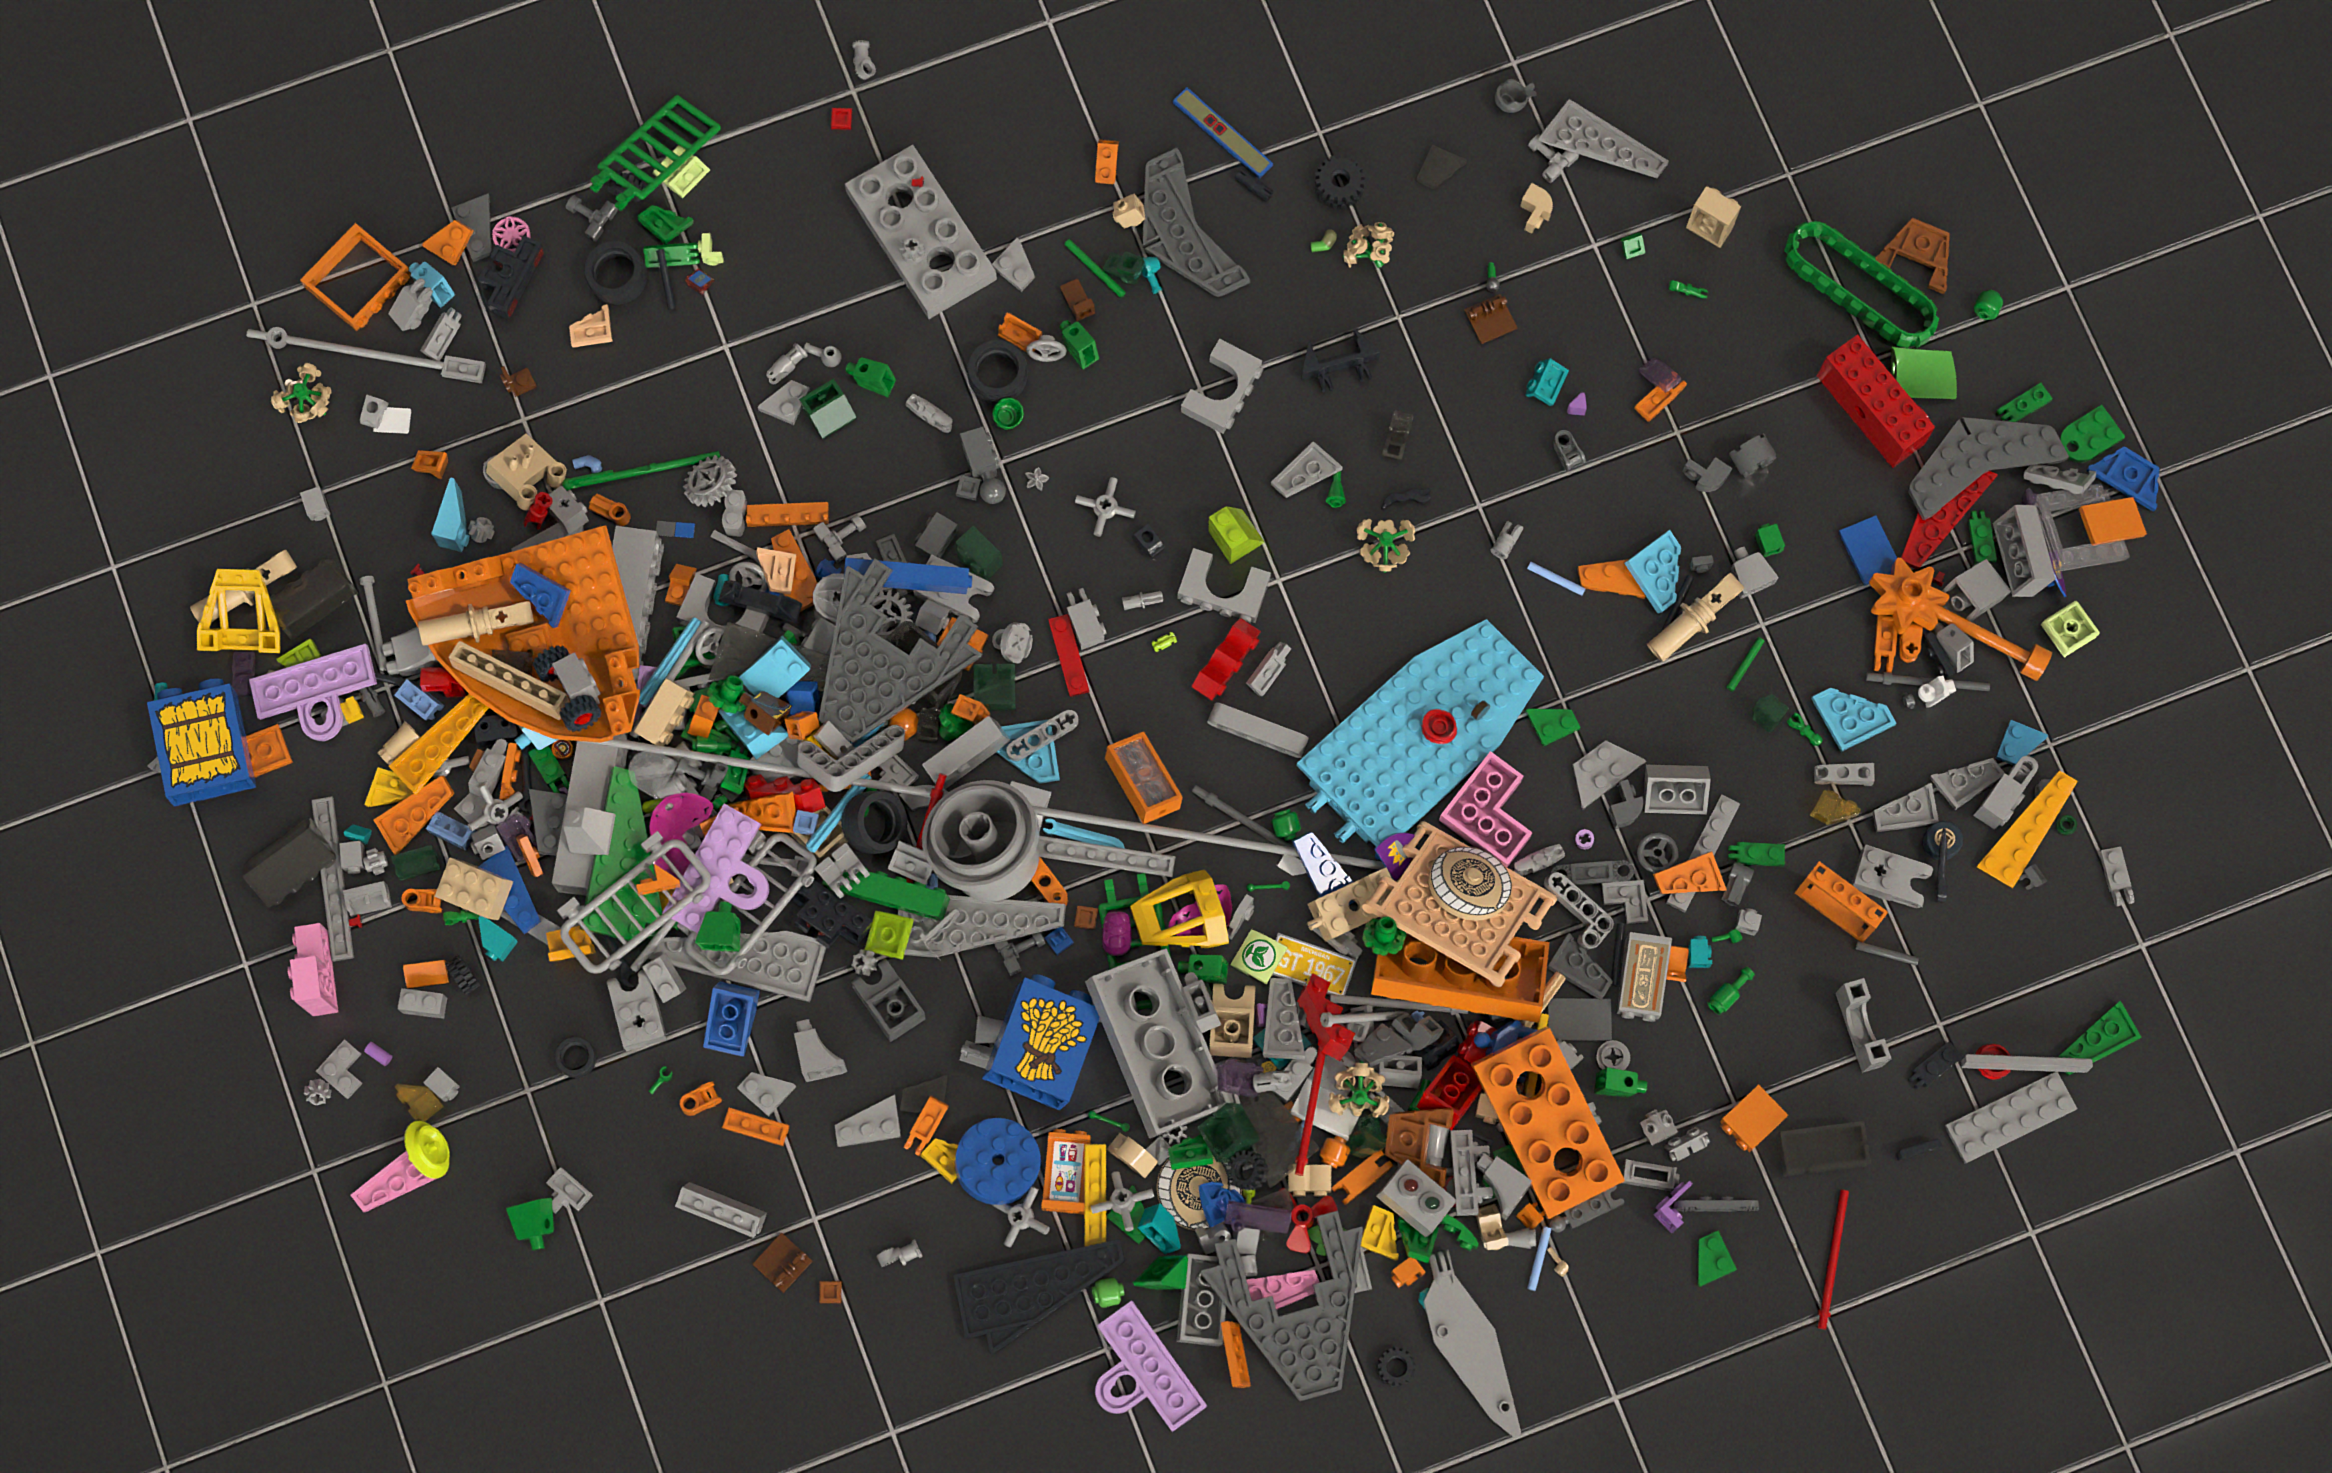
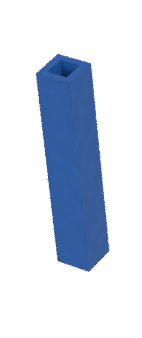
M845 558L844 576L847 566H850L864 576L873 560ZM880 561L893 570L883 587L967 594V589L972 587V576L969 575V568Z

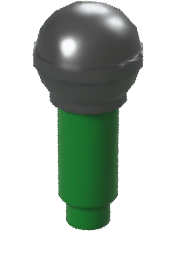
M1491 262L1488 263L1487 267L1488 280L1486 287L1487 290L1494 292L1499 289L1500 283L1496 278L1494 263Z

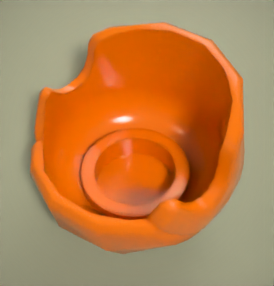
M905 708L888 720V727L892 725L903 727L905 730L904 741H907L916 734L920 721L913 710Z

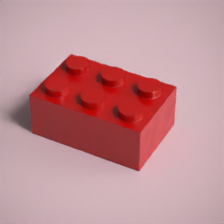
M1453 1054L1426 1089L1416 1107L1420 1110L1454 1108L1452 1126L1449 1128L1452 1131L1483 1088L1472 1066Z

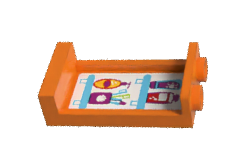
M1053 1129V1132H1048L1042 1211L1084 1214L1085 1144H1091V1136L1087 1135V1132L1074 1131V1134H1068L1066 1130Z

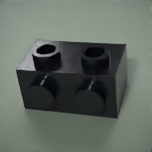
M484 714L474 725L476 743L479 747L494 745L501 738L506 740L507 743H512L520 736L518 725L509 722L500 715L491 716V714Z

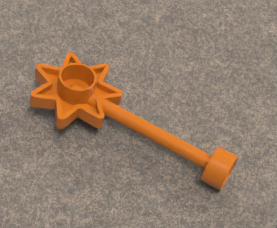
M1897 558L1892 565L1891 575L1874 573L1869 580V584L1881 596L1871 608V612L1877 615H1892L1898 634H1903L1912 621L1930 631L1938 624V619L1948 625L1955 624L1964 633L2022 662L2020 673L2035 681H2038L2051 659L2052 652L2037 644H2034L2031 650L2027 651L1943 608L1942 606L1947 603L1950 597L1947 593L1931 586L1934 574L1932 567H1927L1913 573L1902 558Z

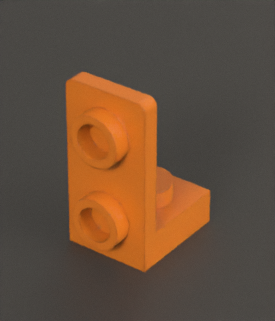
M1099 139L1096 183H1115L1119 141Z
M959 694L951 712L955 716L972 722L974 726L990 716V712L981 702Z

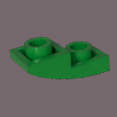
M1446 1214L1441 1221L1444 1229L1453 1234L1456 1231L1459 1232L1456 1241L1460 1242L1459 1246L1469 1251L1472 1248L1476 1250L1479 1243L1474 1235L1462 1223Z

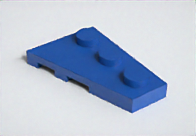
M522 563L516 564L510 583L526 600L529 599L536 607V611L540 615H544L553 628L558 627L571 590Z

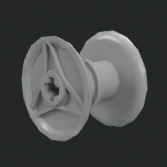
M844 574L828 575L816 584L813 592L815 620L824 617L836 624Z

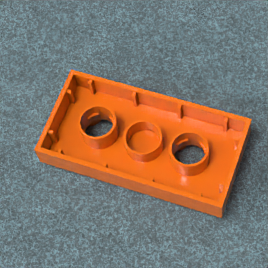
M1406 933L1402 950L1396 954L1388 952L1386 956L1377 954L1371 994L1391 999H1402L1432 1006H1443L1473 1013H1484L1539 1023L1543 1008L1549 942L1513 937L1508 946L1517 950L1521 957L1512 965L1507 973L1509 979H1505L1501 987H1496L1491 983V980ZM1502 954L1492 970L1498 972L1506 961L1507 956ZM1421 958L1426 960V964L1419 965L1413 963L1410 959Z
M1545 1026L1471 1063L1526 1177L1532 1180L1531 1188L1548 1219L1625 1181L1549 1027ZM1525 1071L1539 1073L1542 1079L1541 1089L1533 1097L1519 1095L1516 1090L1517 1079ZM1564 1147L1577 1150L1579 1154L1578 1166L1570 1173L1556 1171L1553 1164L1555 1154Z

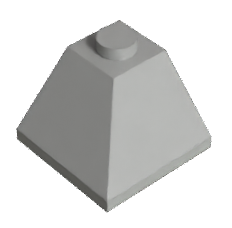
M567 806L563 828L570 853L609 855L615 814L587 807Z

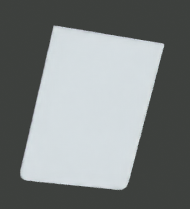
M387 407L382 416L380 426L377 429L374 428L373 432L407 434L409 432L411 409Z

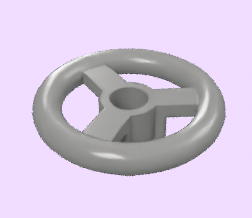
M1043 335L1039 337V340L1031 342L1027 346L1026 352L1031 358L1039 361H1056L1065 356L1066 348L1060 342L1055 341L1053 336ZM1032 349L1039 350L1042 354H1037ZM1052 352H1059L1058 354H1055V355H1049V354H1051Z
M741 562L730 570L729 580L736 581L735 574L739 571L743 577L742 586L762 585L759 589L762 592H765L768 588L762 568L754 563Z
M711 627L704 631L696 643L697 659L702 664L708 666L721 662L730 649L731 640L729 633L722 627ZM721 634L724 637V647L722 651L719 649L718 643ZM710 651L714 652L717 657L706 659L702 654Z

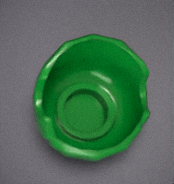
M1014 398L1001 399L992 411V418L995 424L1005 430L1018 426L1024 416L1023 406Z

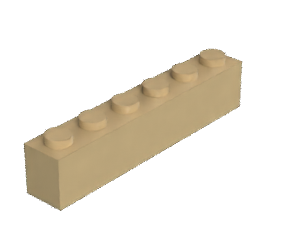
M461 641L458 642L449 656L453 668L559 721L561 719V708L565 707V703H570L566 693Z

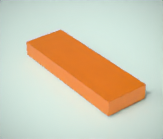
M728 1108L722 1128L784 1146L790 1126Z

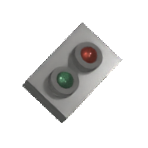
M1408 1159L1399 1166L1376 1196L1424 1237H1427L1434 1231L1457 1201Z

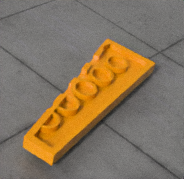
M468 694L393 761L389 768L417 795L489 707Z
M2059 770L2013 825L2004 833L2001 839L1979 862L1977 868L2013 888L2078 781Z

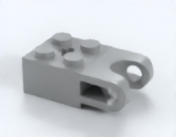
M932 554L926 564L957 567ZM969 572V575L972 576V587L967 589V594L913 590L916 598L925 602L929 599L950 609V614L962 615L971 622L976 623L980 617L979 612L968 601L975 594L990 596L994 586L989 581Z
M2030 756L2022 757L2008 774H2004L1996 782L1973 816L1992 829H1995L1998 825L2003 826L2013 814L2012 810L2024 798L2025 795L2022 792L2037 772V761ZM2023 763H2029L2032 770L2030 771Z
M1865 845L1861 850L1851 885L1863 893L1913 908H1920L1923 906L1924 897L1911 888L1910 880L1912 878H1929L1932 875L1933 868L1925 863ZM1874 870H1879L1881 875L1877 876V872Z
M644 970L638 972L639 984L633 991L626 992L622 990L616 978L607 980L622 1044L626 1051L667 1040L654 987ZM639 1020H645V1022L642 1023V1027H638V1025H636V1023H638Z

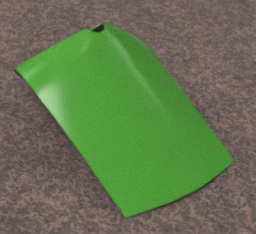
M1891 347L1890 373L1911 398L1956 399L1957 381L1951 351Z

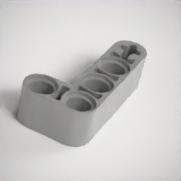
M1556 872L1545 878L1544 888L1553 893L1564 907L1586 925L1578 936V945L1583 947L1584 950L1597 947L1613 928L1614 922L1611 916L1563 874ZM1554 879L1558 880L1556 883L1558 886L1554 887L1552 885L1554 883ZM1568 891L1572 892L1575 896L1573 902L1567 899ZM1584 905L1590 908L1589 916H1586L1582 911ZM1599 919L1604 920L1606 923L1604 930L1598 926ZM1586 935L1592 937V945H1588L1585 942Z

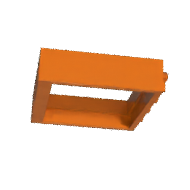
M355 223L300 281L309 292L357 331L368 323L369 318L374 313L380 311L382 304L387 299H391L401 285L407 283L411 272H409V268ZM362 240L396 268L398 272L352 318L318 290L316 286Z
M1820 861L1795 892L1796 895L1860 942H1864L1888 913V911ZM1820 867L1825 870L1823 874L1817 871ZM1809 884L1813 885L1811 889L1807 888ZM1877 909L1882 912L1879 916L1875 914ZM1863 924L1868 926L1865 930L1862 928Z

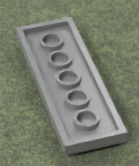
M2054 1072L1944 1127L1962 1161L1966 1164L2077 1110V1107L2059 1073Z

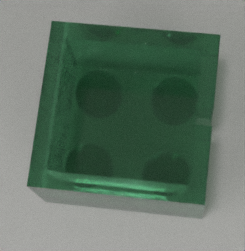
M974 526L956 541L957 558L964 565L968 564L972 568L971 571L974 575L988 580L1003 566L1002 553Z
M974 664V700L981 702L987 710H1016L1015 664H996L997 674H993L992 664Z
M1224 1104L1214 1113V1116H1210L1197 1127L1216 1162L1232 1163L1233 1160L1230 1158L1236 1156L1235 1153L1242 1152L1243 1150L1246 1151L1260 1140L1241 1104Z

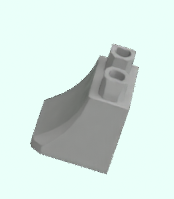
M418 627L391 637L392 641L382 644L384 656L395 655L396 658L395 661L386 663L389 675L401 674L404 677L421 673L422 667H443L434 657L429 646H423Z
M809 1019L796 1022L798 1032L794 1033L802 1074L806 1082L846 1073L847 1068L844 1060L831 1053L824 1046L816 1030L812 1029Z
M1484 1153L1477 1163L1476 1169L1484 1174L1483 1180L1492 1187L1499 1203L1501 1218L1506 1221L1530 1188L1532 1180L1496 1156L1493 1160Z

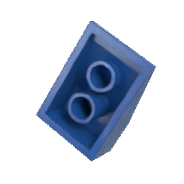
M720 981L713 987L704 1048L739 1056L745 1055L757 1010L760 990Z

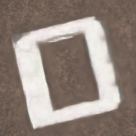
M2101 484L2090 485L2083 494H2073L2069 490H2060L2036 495L2037 502L2034 505H2036L2056 572L2122 561L2130 557L2124 540L2094 546L2087 544L2064 549L2062 547L2051 511L2111 501L2108 490H2104Z

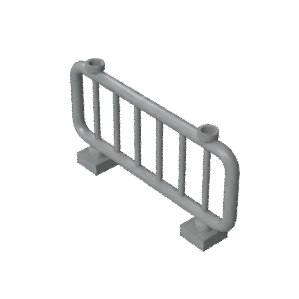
M758 830L747 849L754 855L748 865L763 873L767 880L784 891L785 894L775 906L768 900L764 902L772 910L762 922L746 910L732 904V906L759 926L749 938L740 933V938L745 943L735 955L730 951H723L732 958L726 966H717L694 948L693 945L698 933L680 923L677 925L688 936L685 943L688 954L717 975L729 974L735 967L743 968L747 963V958L744 956L801 886L809 887L814 880L811 874L814 872L817 864L816 857L812 852L784 833L774 834L767 839ZM776 842H784L808 860V865L802 873L770 851ZM766 854H769L799 876L789 889L757 867ZM739 874L734 883L729 886L733 893L740 886L751 894L754 892L753 889L743 883L747 878L743 874ZM720 898L712 912H718L719 903L727 901Z
M658 831L641 844L642 849L646 853L652 852L647 858L580 911L578 910L580 904L574 897L557 910L563 919L569 918L561 927V939L587 971L601 973L608 968L613 971L621 964L620 958L689 903L697 904L705 897L702 893L709 887L711 876L687 844L681 840L672 839L662 845L663 837ZM671 848H679L702 876V883L695 889L689 885L666 857L665 853ZM662 857L690 893L676 902L667 890L662 891L673 906L661 916L644 895L639 896L657 918L643 929L615 893L628 883L638 895L637 887L631 880L645 870L653 881H656L657 878L648 867ZM609 897L616 901L640 931L628 942L625 941L598 908ZM594 909L623 944L611 956L582 922V919ZM578 923L607 958L601 964L593 965L569 936V930Z

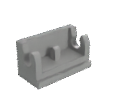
M384 881L343 890L346 908L351 917L392 907L388 885Z

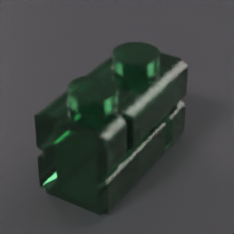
M1769 694L1767 697L1763 695L1752 709L1755 712L1752 719L1759 725L1762 724V727L1769 733L1782 721L1789 708L1783 702H1778L1779 699L1773 694Z

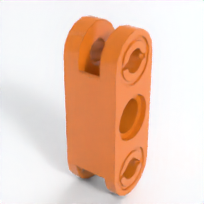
M1039 857L1038 867L1030 881L1046 903L1065 904L1067 906L1068 897L1066 890ZM1047 878L1051 883L1049 886L1043 887L1039 884L1040 880ZM1055 897H1060V898H1061L1060 900H1057V901L1054 900Z
M1381 1149L1331 1188L1334 1192L1341 1188L1345 1190L1348 1195L1342 1201L1344 1205L1352 1201L1394 1166L1391 1161H1388L1381 1167L1376 1164L1384 1155Z

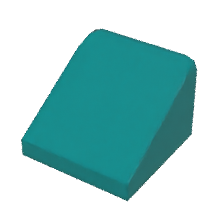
M351 825L344 831V836L348 840L361 841L366 845L372 830Z

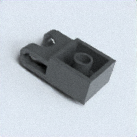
M883 959L878 963L879 972L882 975L879 983L869 985L861 977H856L851 980V984L888 1040L892 1042L924 1021L925 1013L889 962ZM892 1009H896L897 1011L899 1010V1012L892 1013Z

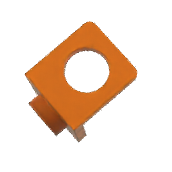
M1671 946L1667 980L1686 982L1685 971L1689 954L1688 948Z

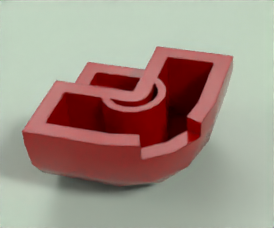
M444 667L421 668L420 686L423 692L444 691L445 697H466V690Z

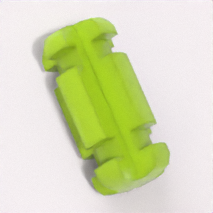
M1169 632L1170 635L1165 634L1157 638L1156 642L1153 640L1151 642L1153 649L1159 652L1158 649L1161 648L1163 650L1172 645V642L1176 643L1177 639L1173 632Z

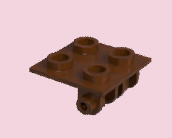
M1501 294L1464 309L1481 344L1518 329L1506 306V297L1501 296Z
M781 1232L752 1265L784 1293L813 1261Z

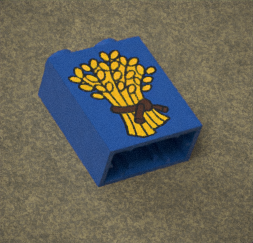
M1034 974L1031 976V979L1024 978L1015 988L982 1079L1061 1110L1070 1101L1100 1017L1096 1007L1092 1005L1093 1000L1090 995L1076 990L1070 991L1069 995L1054 990L1055 982L1053 980Z

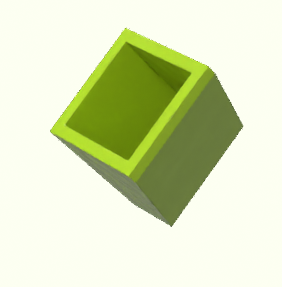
M1226 506L1209 517L1208 532L1230 564L1265 543L1242 509Z

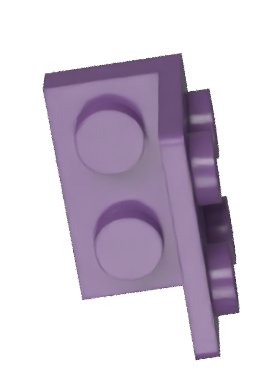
M1690 1181L1686 1185L1681 1182L1670 1193L1673 1196L1671 1199L1667 1196L1655 1207L1658 1211L1654 1216L1671 1234L1684 1222L1681 1220L1682 1216L1674 1208L1671 1210L1669 1206L1692 1185Z

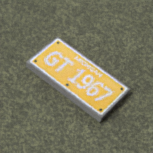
M1280 933L1277 934L1275 941L1288 947L1272 976L1281 979H1291L1292 983L1304 986L1311 974L1314 973L1331 982L1327 995L1346 994L1357 962L1356 959Z

